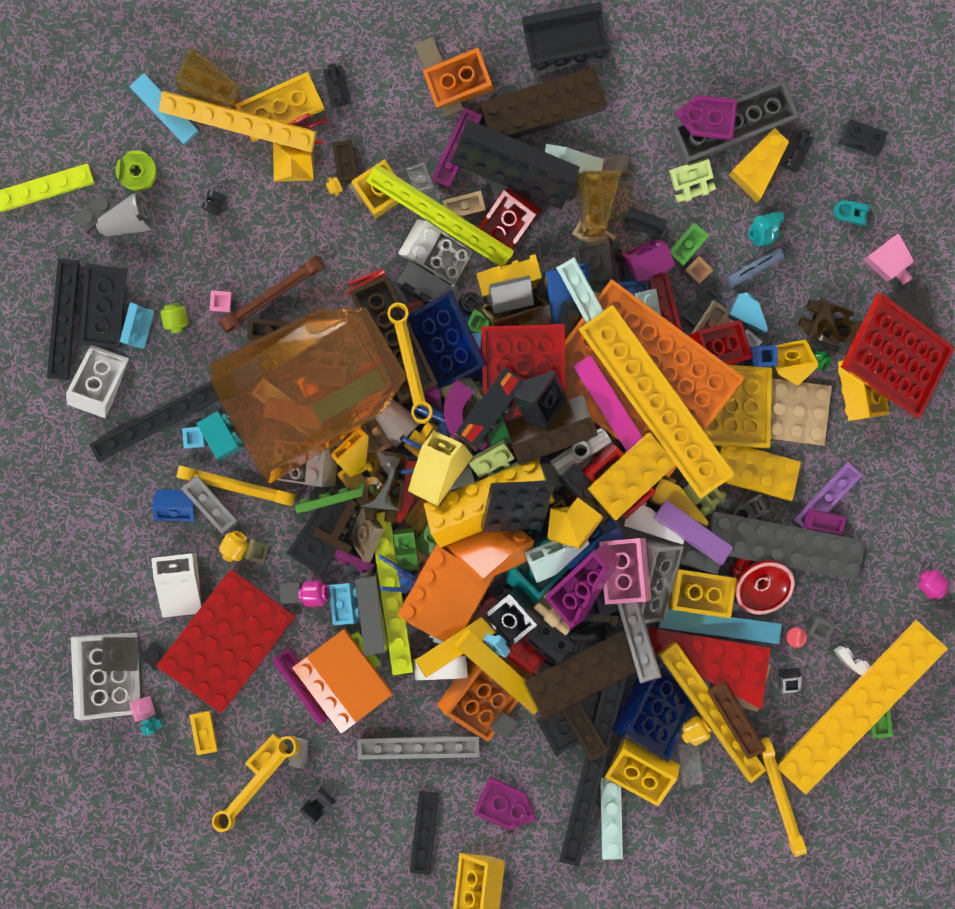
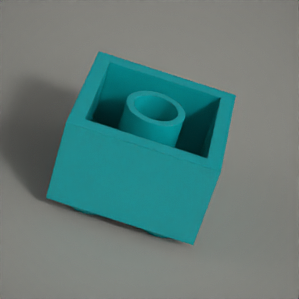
M217 411L196 423L216 459L224 460L244 448L242 445L244 440L239 432L236 433L233 430L234 422L229 415Z

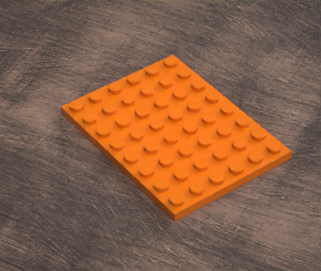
M611 279L597 297L603 311L611 305L615 307L702 430L705 431L745 378ZM582 317L565 340L566 400L584 394L594 422L619 440L573 367L591 355L641 436L644 437L647 433H651L660 444L578 330L586 324L585 319ZM675 465L665 475L669 478L677 466Z

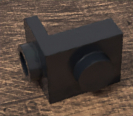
M321 787L304 804L300 812L312 824H315L336 801Z

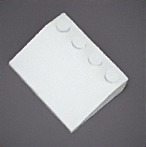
M137 633L71 637L74 718L81 721L132 715L129 702L140 699Z

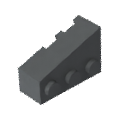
M411 261L408 262L398 280L399 288L420 298L449 316L453 315L463 297L460 287L452 283L450 285L445 283L442 277L436 274L432 275L424 267Z

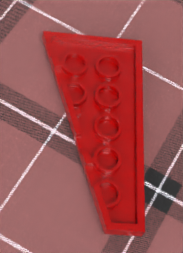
M655 628L648 629L653 651L656 654H659L672 642H676L701 678L715 685L726 681L735 696L762 710L771 648Z

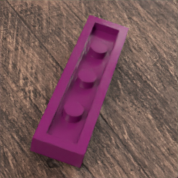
M464 107L431 179L433 182L450 189L460 168L450 162L466 122L470 120L480 124L483 115Z
M288 647L271 661L316 722L321 725L329 717L292 669L299 661Z

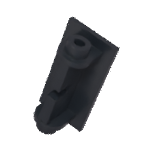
M329 64L328 69H324L323 73L332 108L352 104L342 65Z
M797 129L795 130L779 163L780 166L792 172H798L814 138L810 136V131L803 129L802 132Z
M629 206L623 226L660 239L667 220Z

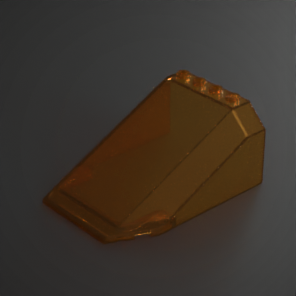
M367 308L317 309L209 363L210 380L219 401L259 472L269 484L294 471L380 416L407 378Z

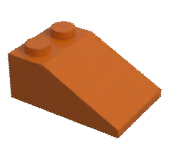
M479 48L422 70L436 108L475 99L495 91Z

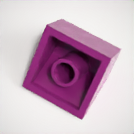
M658 238L622 253L623 260L633 279L638 282L641 281V283L651 280L652 276L658 273L660 275L665 274L671 270L670 268L675 266L668 244Z

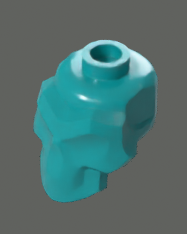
M772 212L754 218L749 230V238L754 245L758 247L767 246L778 239L780 223L784 222L783 212Z

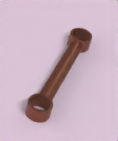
M318 255L312 257L301 268L236 312H232L222 318L219 324L225 333L231 332L240 326L245 319L301 281L321 271L325 267L324 263Z

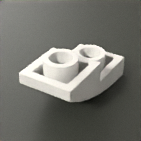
M839 646L833 650L848 668L860 676L870 668L866 661L858 658L853 661L854 655L849 648L845 649V647Z

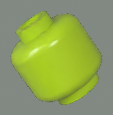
M180 303L164 305L165 309H162L160 312L164 329L171 330V333L183 332V327L189 324L186 308L180 306Z

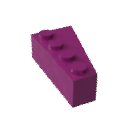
M607 543L593 551L545 596L571 629L585 619L620 560Z

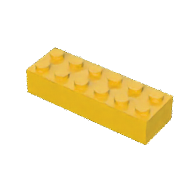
M536 458L447 493L438 506L430 502L423 503L431 535L438 546L441 548L482 531L481 523L491 483L547 480L539 459ZM553 494L551 496L550 503L555 502Z

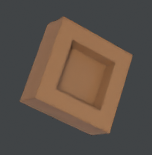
M699 256L684 272L699 285L713 269Z

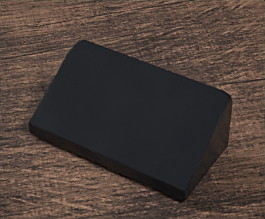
M583 620L572 629L570 628L567 635L571 640H605L606 622Z

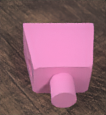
M899 234L892 237L864 259L887 282L896 276L904 285L913 278L906 268L914 261Z

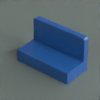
M156 490L152 504L154 521L195 522L194 503L183 490Z

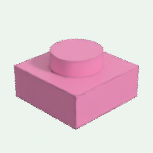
M211 290L210 311L231 313L233 293Z
M150 696L129 702L135 722L156 715Z

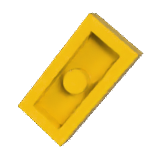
M211 710L189 715L197 755L218 751Z
M275 733L245 763L255 774L261 770L277 751V743L280 738ZM284 743L283 747L286 750L288 746Z

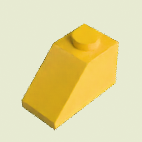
M360 427L330 454L350 477L358 474L366 464L369 437Z

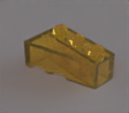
M191 46L175 78L177 89L205 102L235 109V104L238 103L241 97L239 85L213 66L207 58H204Z
M622 170L582 171L578 179L582 237L602 236L607 229Z

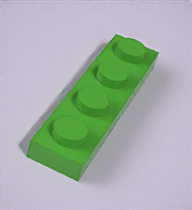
M365 483L359 484V489L352 491L350 487L338 490L339 494L331 496L330 492L318 495L319 499L311 501V497L299 500L300 504L295 505L296 512L303 513L350 499L362 497ZM375 485L370 486V492L372 494L376 493Z

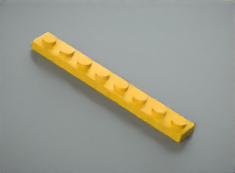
M168 91L161 92L159 112L308 152H313L317 131Z
M672 642L658 654L747 781L752 783L766 771L765 767L757 756L747 759L707 692L709 688L678 644Z

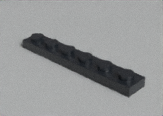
M58 259L47 370L48 379L69 380L80 261Z

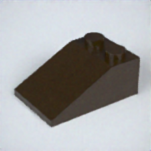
M532 290L534 305L497 314H494L490 304L478 307L479 312L493 326L552 324L550 305L534 290Z

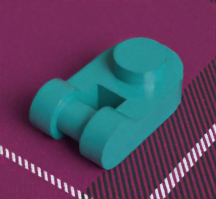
M842 200L834 206L833 215L841 222L867 226L868 219H866V216L870 211V205ZM855 210L859 211L858 217L854 216Z

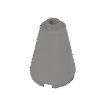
M138 191L98 218V223L96 224L99 233L108 237L153 230L156 222L152 208L148 210L145 204L148 202L147 198Z
M375 393L368 401L370 403L368 406L369 410L395 448L403 442L402 438H407L419 425L412 418L411 410L383 393L380 395ZM414 413L417 419L424 420L421 416Z

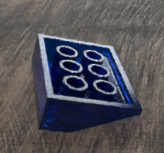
M453 290L448 291L409 314L408 322L438 383L439 390L454 384L457 380H465L487 366Z
M656 660L661 678L640 683L639 677L637 678L612 731L662 760L669 762L683 733V725L689 720L695 706L664 662Z

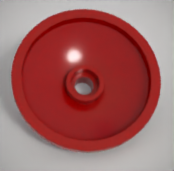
M767 560L755 563L744 570L739 576L735 585L736 600L745 611L752 614L774 612L785 605L792 596L795 586L793 574L787 566L777 561Z

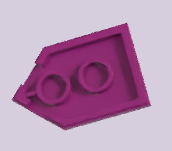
M697 95L677 110L675 115L692 136L733 140L737 100Z
M489 776L473 814L509 831L524 824L537 821L527 793Z

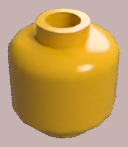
M233 531L225 535L219 551L226 561H239L243 559L249 542L243 533Z
M694 716L682 724L683 732L681 736L687 744L690 742L692 745L698 746L710 738L712 730L703 717Z

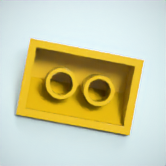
M839 361L838 373L841 377L842 394L845 399V412L848 416V421L890 414L888 400L842 369L843 361Z
M627 735L619 746L605 774V778L659 806L676 782L680 764Z
M460 853L453 909H500L505 861L491 856Z

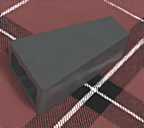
M372 571L361 572L360 576H357L355 579L364 653L365 655L384 653L388 648V639L378 573L372 574Z

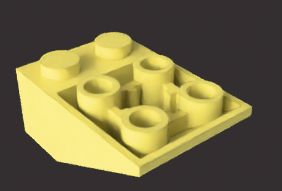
M433 430L421 447L408 491L438 506L472 459V454L462 443Z

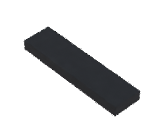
M419 790L410 873L430 875L439 793Z

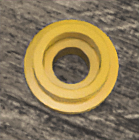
M337 177L327 178L328 183H326V187L329 193H334L335 196H338L343 190Z

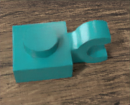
M154 716L142 721L141 725L143 727L140 729L143 735L149 736L155 733L157 729L166 725L163 717L157 719Z

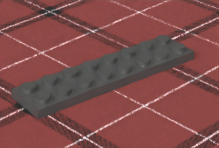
M712 511L709 531L733 547L728 556L758 562L772 560L790 568L859 580L865 546L864 540Z

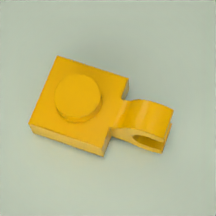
M427 422L421 432L414 430L409 440L423 446L433 430L436 431L438 427L432 422ZM408 443L404 444L405 448L419 457L420 449Z

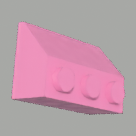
M646 538L599 542L600 547L607 543L620 559L603 587L605 604L652 600Z

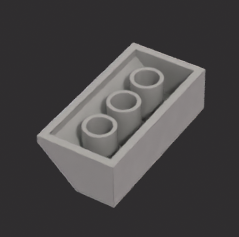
M654 538L646 539L652 600L639 602L646 624L665 621L684 548L681 544Z

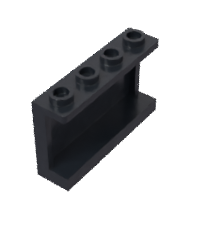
M601 2L522 17V27L531 69L536 68L537 71L547 69L549 65L561 67L570 61L581 63L590 57L595 59L606 57V54H609L610 46L607 44L601 15Z

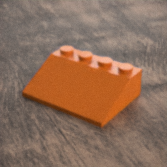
M522 530L481 531L448 544L445 547L477 577L485 581L526 562L527 559L524 553L533 549L534 540Z
M436 544L397 615L414 627L444 642L467 627L494 577L482 581L445 546L440 548Z
M345 628L292 668L340 733L351 727L394 694Z
M497 654L526 681L534 677L533 674L510 658ZM469 660L467 662L468 677L455 679L436 705L445 715L489 742L496 733L489 726L500 711L509 715L518 701L474 662Z

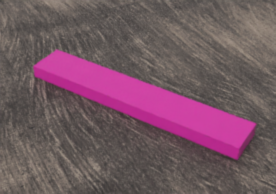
M590 355L573 367L625 450L629 451L643 437Z

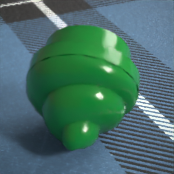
M825 351L813 352L818 362L816 370L824 371L831 363L832 358Z

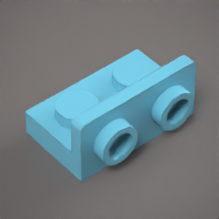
M130 303L120 342L144 349L154 311Z
M355 582L329 585L333 625L359 623L360 615Z

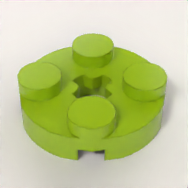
M139 150L125 153L126 155L122 159L120 158L116 165V176L121 184L128 190L136 192L152 187L157 177V166L154 160L145 152ZM136 166H139V169L142 170L138 176L131 172Z

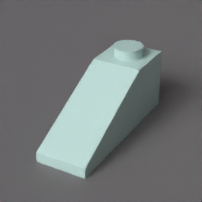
M546 144V153L580 166L579 176L601 178L604 159L567 147Z
M587 540L581 549L551 541L525 552L524 554L536 582L556 575L589 545V541Z

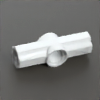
M602 427L597 430L598 436L574 444L571 448L550 461L553 469L559 476L572 464L576 463V465L586 462L589 457L611 443L608 434ZM578 448H583L586 454L578 456L575 451Z

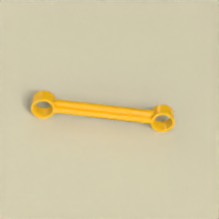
M394 303L388 309V318L395 325L414 404L411 410L412 418L419 424H425L432 418V408L425 401L406 322L409 316L408 309L402 303ZM394 308H402L406 314L402 320L396 321L391 318V311ZM418 406L428 408L429 416L426 419L419 420L415 417L414 410Z
M180 465L178 467L177 478L190 481L198 475L206 485L289 506L294 505L296 494Z
M285 736L279 739L277 751L229 807L226 810L217 812L213 816L212 825L215 830L225 832L235 826L236 816L287 757L294 756L299 752L300 741L295 736ZM286 739H290L294 744L293 752L290 754L283 747ZM221 814H225L229 819V824L226 828H223L219 823Z
M769 737L762 738L761 740L766 747V751L760 755L764 761L781 813L791 851L794 857L807 854L805 843L799 833L775 759L773 745Z

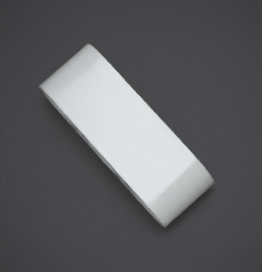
M459 656L427 678H425L416 664V659H413L415 680L468 677L466 656Z

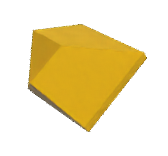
M273 142L274 182L314 181L313 152Z
M806 339L773 345L777 346L778 366H775L778 374L797 386L818 367V362Z
M579 498L569 507L551 508L548 539L581 549L603 517Z

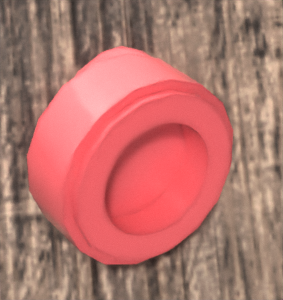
M798 627L790 628L786 633L787 643L794 648L802 647L807 641L806 632Z

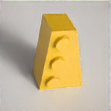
M776 128L729 174L756 203L762 198L789 143Z
M536 254L531 255L528 260L521 262L516 260L510 265L497 266L476 273L482 298H487V300L489 284L530 275L532 289L538 288L537 284H540L542 279Z

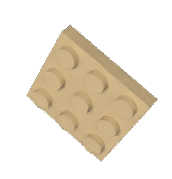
M772 378L770 439L825 446L832 386L804 382L797 386L789 380Z

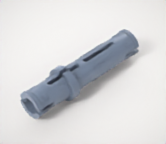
M777 247L751 264L743 265L739 271L726 278L730 287L734 288L745 280H751L755 274L784 259L782 250Z

